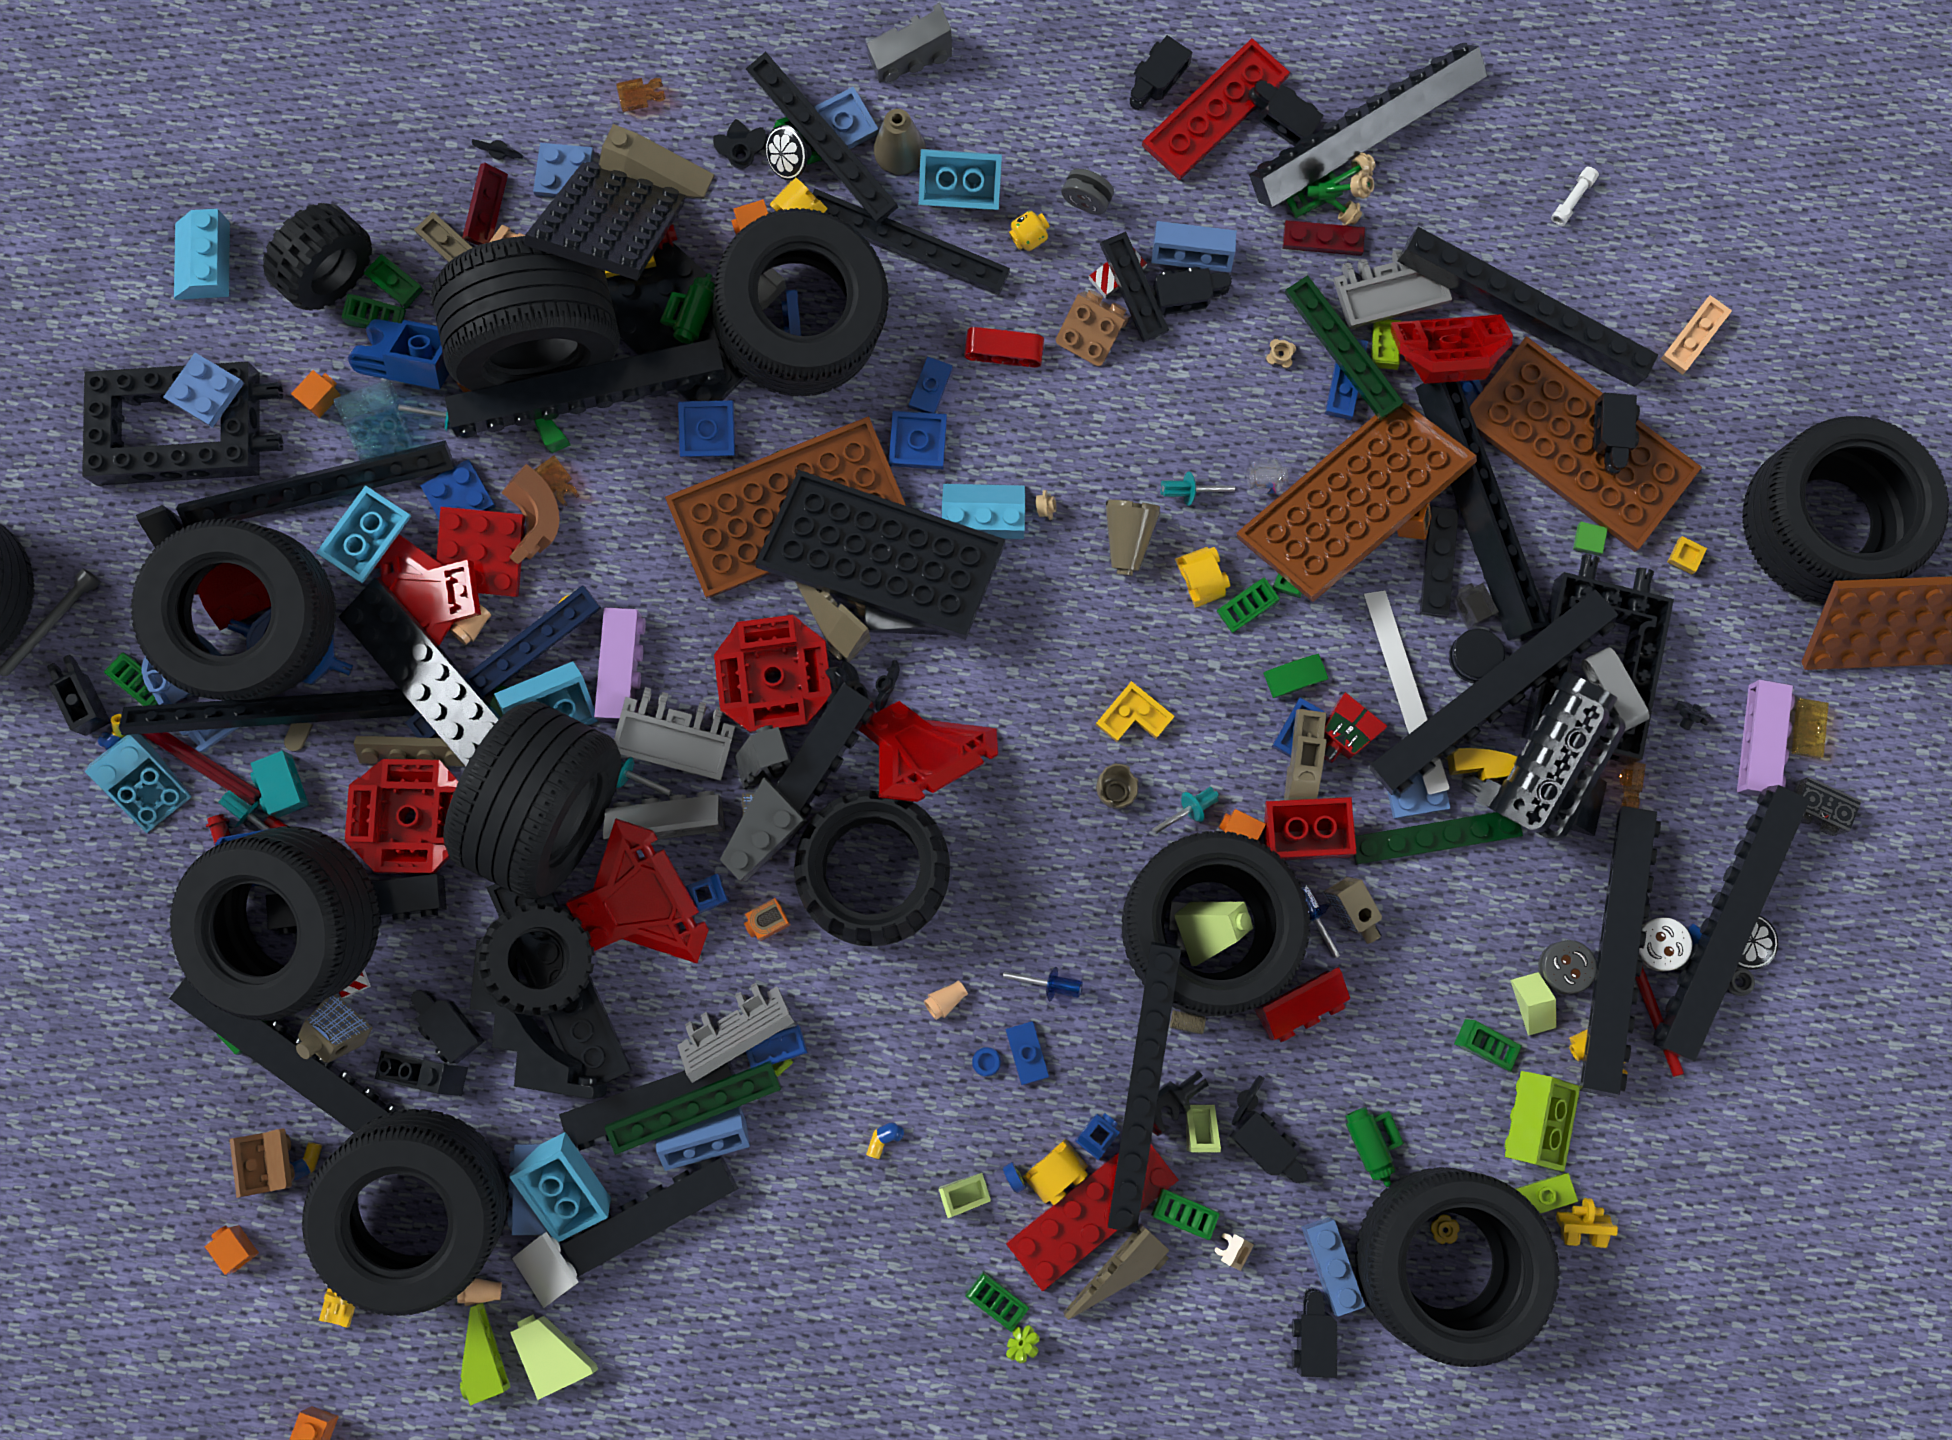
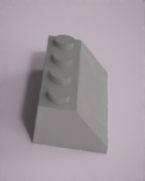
M703 791L697 793L698 797L686 798V795H673L669 797L670 801L659 802L658 798L641 800L642 804L630 805V802L614 803V808L605 809L603 839L608 842L616 818L653 830L658 840L725 831L722 797L719 794L715 795L714 791Z

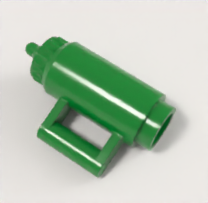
M707 273L704 278L697 277L694 283L690 285L687 295L672 292L660 323L673 327V337L682 343L692 344L695 340H698L713 304L715 284L711 281V273ZM683 302L677 319L673 320L679 303Z
M1363 1107L1345 1115L1348 1121L1346 1123L1347 1129L1366 1171L1370 1173L1374 1181L1381 1180L1386 1187H1390V1176L1395 1173L1390 1150L1404 1144L1390 1110L1374 1117L1373 1113H1369L1367 1107ZM1380 1120L1391 1141L1389 1145H1386L1377 1122Z

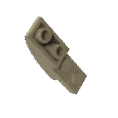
M1296 710L1290 766L1287 767L1284 800L1317 799L1326 747V739H1324L1325 712Z

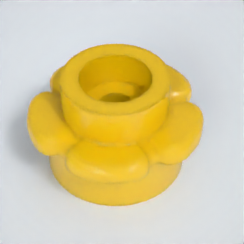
M1440 1215L1438 1219L1432 1222L1431 1232L1436 1242L1452 1244L1458 1239L1459 1224L1456 1220H1452L1449 1215ZM1444 1227L1448 1228L1446 1233L1443 1232Z

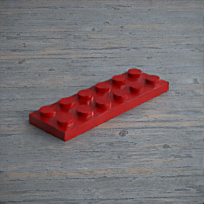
M1251 38L1142 141V147L1180 181L1257 108L1254 102L1249 100L1248 93L1252 87H1255L1258 81H1267V83L1278 88L1289 77L1290 72Z
M1151 1144L1140 1212L1158 1198L1162 1188L1168 1190L1179 1181ZM1119 1152L1069 1191L1058 1203L1052 1205L1006 1242V1245L1041 1291H1044L1117 1231L1107 1227Z

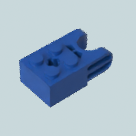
M380 319L372 320L366 327L367 337L372 346H355L348 356L350 366L357 373L438 390L441 389L449 375L444 362L437 326L403 320L402 323Z

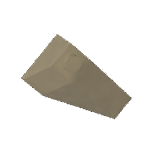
M615 124L612 125L602 146L599 162L602 169L622 171L627 174V177L636 180L647 179L653 182V185L662 188H675L679 193L686 195V198L704 199L714 178L713 173L640 134Z
M794 581L830 646L828 649L829 653L839 662L842 658L850 662L871 641L868 628L842 604L837 608L838 604L828 592L819 591L816 588Z
M1140 1224L1137 1228V1233H1132L1063 1311L1064 1316L1069 1320L1149 1274L1153 1269L1158 1271L1167 1262L1169 1257L1166 1254L1169 1252V1249Z

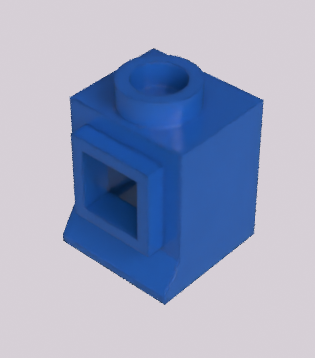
M718 873L686 886L689 895L699 910L697 914L730 903L729 897L726 896L721 883L723 881L722 877ZM708 886L712 898L699 902L695 890Z
M1095 1113L1075 1139V1142L1097 1160H1100L1120 1133L1115 1129L1118 1123L1106 1113L1101 1117ZM1098 1125L1110 1133L1101 1145L1090 1137Z

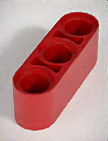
M972 327L967 330L964 357L970 361L1002 364L1003 362L1006 365L1029 367L1030 365L1032 368H1037L1042 365L1044 337L1034 333Z

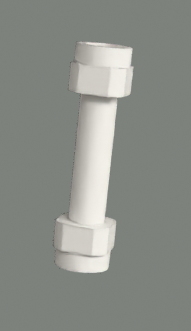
M1585 167L1577 179V185L1564 204H1560L1551 216V220L1559 226H1564L1573 214L1572 209L1587 188L1590 189L1598 178L1599 173L1592 167Z

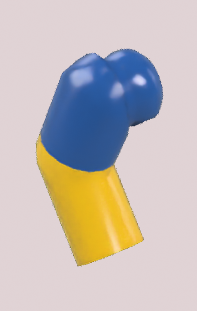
M122 714L113 715L111 717L113 731L111 733L103 732V737L99 736L98 744L105 747L106 750L126 736L121 735L119 730Z
M887 1123L877 1128L873 1132L866 1155L880 1159L884 1144L893 1140L898 1142L903 1138V1128L896 1123Z
M308 1142L304 1157L294 1162L289 1161L294 1168V1180H298L315 1170L322 1145Z

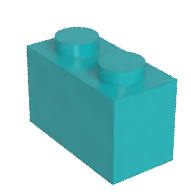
M282 750L250 763L253 770L250 773L251 779L260 790L262 798L259 801L266 814L268 813L270 816L280 818L310 806L292 754Z

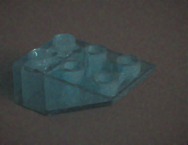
M385 379L339 395L333 399L360 461L415 448L404 412L398 410L401 403L391 380Z

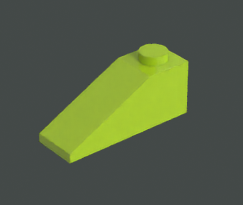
M484 1303L470 1307L462 1362L460 1390L465 1400L468 1399L470 1406L504 1393L511 1388Z

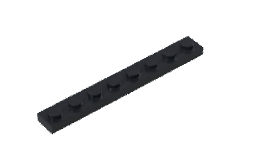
M766 51L746 68L748 74L877 224H880L899 208L897 203Z
M814 189L812 194L826 206L827 210L825 212L827 214H831L833 217L836 216L842 219L843 222L853 226V229H857L868 242L1000 295L1010 273L1009 267L889 218L877 224L864 208Z

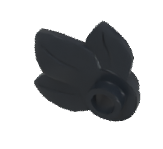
M738 119L732 122L727 135L713 136L716 151L720 155L728 157L730 164L739 169L746 168L752 164L754 154L763 149L766 141V133L763 127L749 132L746 126ZM740 153H743V154L746 155V156H745L744 158H742V159H738V158H737V155L740 154Z
M843 661L841 667L836 666L825 670V673L836 689L827 699L829 704L843 683L868 699L867 690L860 683L858 672L852 664Z

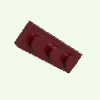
M487 163L480 164L462 239L477 246L490 242L494 236L508 178L507 173Z
M1285 220L1282 249L1362 256L1364 252L1365 227Z

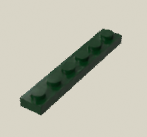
M1307 275L1285 290L1286 297L1378 419L1381 421L1402 407L1404 401L1311 278Z
M1497 812L1355 836L1356 854L1354 855L1355 865L1519 838L1523 836L1520 824Z
M770 1060L605 1125V1131L616 1155L780 1091L781 1085Z

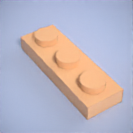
M1709 295L1661 357V360L1683 375L1732 310Z

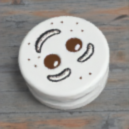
M1656 918L1642 925V931H1646V941L1644 948H1639L1638 959L1643 961V965L1649 969L1664 972L1675 970L1687 962L1692 952V939L1685 926L1671 918Z

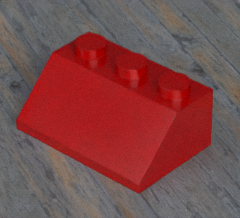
M232 563L218 565L203 578L197 587L198 595L205 610L220 631L227 628L228 624L233 625L230 623L232 618L241 621L271 606L269 594L262 581L250 570Z
M1352 797L1265 802L1264 823L1266 825L1263 832L1264 844L1270 847L1271 851L1274 850L1279 854L1280 859L1286 861L1348 858L1356 854Z
M1337 967L1321 973L1254 1010L1270 1040L1279 1039L1281 1043L1296 1035L1294 1029L1302 1025L1307 1029L1321 1021L1319 1016L1329 1012L1330 1015H1334L1345 1009L1344 1003L1350 1000L1343 974L1340 968Z

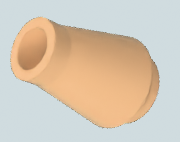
M480 605L481 615L454 622L453 627L450 629V632L464 645H467L470 641L474 642L486 621L491 617L490 612L482 605Z
M957 981L954 984L928 994L924 1004L930 1014L937 1020L940 1017L945 1018L968 993L962 983Z
M475 1278L463 1292L457 1295V1303H465V1306L501 1300L502 1282Z

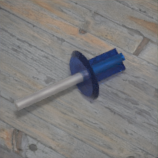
M1306 884L1301 889L1304 890L1306 895L1305 901L1308 902L1310 922H1315L1333 957L1338 958L1340 955L1320 920V917L1327 912L1329 904L1318 905L1309 886Z
M1057 967L1051 970L1048 980L1004 972L1003 978L1046 986V996L1049 1002L1053 1000L1055 993L1079 998L1082 994L1083 981L1058 977Z

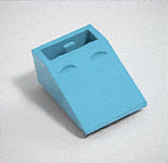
M140 734L124 736L90 763L85 770V773L146 833L192 797L154 748Z

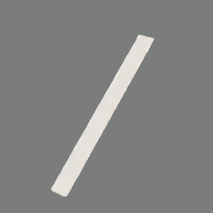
M1386 591L1365 593L1366 603L1408 733L1410 734L1427 721L1422 701ZM1440 759L1434 762L1436 767L1423 777L1428 794L1449 790V784Z

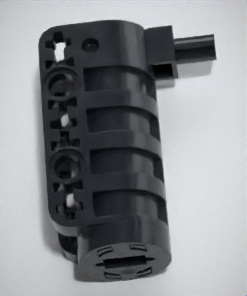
M1564 672L1559 680L1553 697L1543 709L1535 729H1532L1527 738L1528 742L1522 753L1517 756L1507 780L1505 779L1503 784L1500 785L1490 779H1487L1485 782L1468 774L1467 778H1463V785L1461 787L1463 790L1477 796L1475 801L1552 841H1560L1569 833L1626 729L1624 720L1611 712L1618 699L1615 695L1568 672ZM1608 722L1616 725L1614 730L1606 728ZM1600 736H1603V737H1606V738L1609 739V740H1608V742L1606 743L1605 741H1603V740L1600 739L1599 737H1600ZM1596 744H1601L1603 747L1601 756L1592 759L1589 754L1592 747ZM1586 761H1587V762H1589V763H1591L1592 765H1595V766H1594L1593 768H1591V767L1585 765V763H1586ZM1579 773H1582L1587 776V779L1583 781L1579 780L1577 777ZM1572 786H1574L1575 788H1578L1581 791L1577 793L1571 788ZM1573 795L1574 805L1570 809H1563L1561 803L1565 796ZM1560 812L1566 815V818L1558 816L1557 813ZM1552 823L1559 826L1557 832L1549 828Z

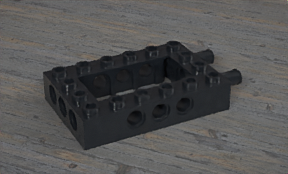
M248 361L215 363L244 382L221 416V441L124 447V442L122 441V422H125V417L122 415V399L133 406H141V403L148 402L168 404V401L163 397L186 365L84 372L82 477L96 486L260 476V452L283 451L284 447L279 445L284 444L280 433L260 435V400L283 399V394H279V392H283V386L281 382L260 383V372Z
M1585 554L1581 557L1579 575L1563 572L1554 580L1547 618L1550 624L1553 623L1588 594L1596 590L1618 613L1615 623L1630 626L1622 664L1648 709L1649 719L1624 732L1610 760L1632 765L1643 759L1674 599L1650 593L1654 571L1649 569L1648 573H1646L1647 568L1636 569L1633 589L1595 580L1600 558L1594 556L1591 559L1592 555ZM1571 662L1561 671L1557 672L1554 669L1546 676L1549 679L1539 688L1534 689L1532 687L1521 738L1527 739L1532 729H1535L1542 716L1541 713L1556 691L1555 688L1563 673L1568 672L1572 674ZM1607 723L1606 728L1614 730V724L1610 723V726H1608L1609 723ZM1600 736V737H1599L1600 739H1602V740L1605 741L1606 743H1607L1608 740H1609V739H1607L1606 737H1603V736ZM1594 745L1589 754L1600 757L1603 752L1602 745Z

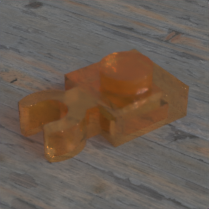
M642 78L616 83L623 112L649 107L647 101L649 99L657 102L666 99L664 91H654L656 88L663 87L661 78H654L645 85Z
M555 455L534 469L546 481L553 493L557 490L556 497L563 506L566 507L568 505L564 500V495L567 492L573 493L576 498L579 497L575 487L566 484L572 478Z
M1633 762L1621 771L1620 785H1623L1622 793H1624L1621 807L1639 808V793L1643 790L1646 764Z

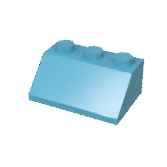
M921 149L918 205L999 210L1002 154Z
M219 209L191 210L175 223V300L229 297L230 222Z
M943 484L942 518L1003 539H1024L1025 486Z
M365 486L316 553L348 576L363 583L409 521L411 515Z
M573 661L494 693L502 715L518 705L534 701L544 703L586 725L598 722L594 717L595 708L583 676Z
M566 1132L540 1144L509 1175V1178L557 1242L608 1218L611 1197Z

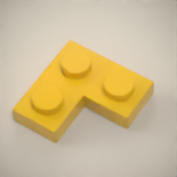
M1131 681L1095 725L1116 742L1119 741L1134 722L1157 739L1175 716Z

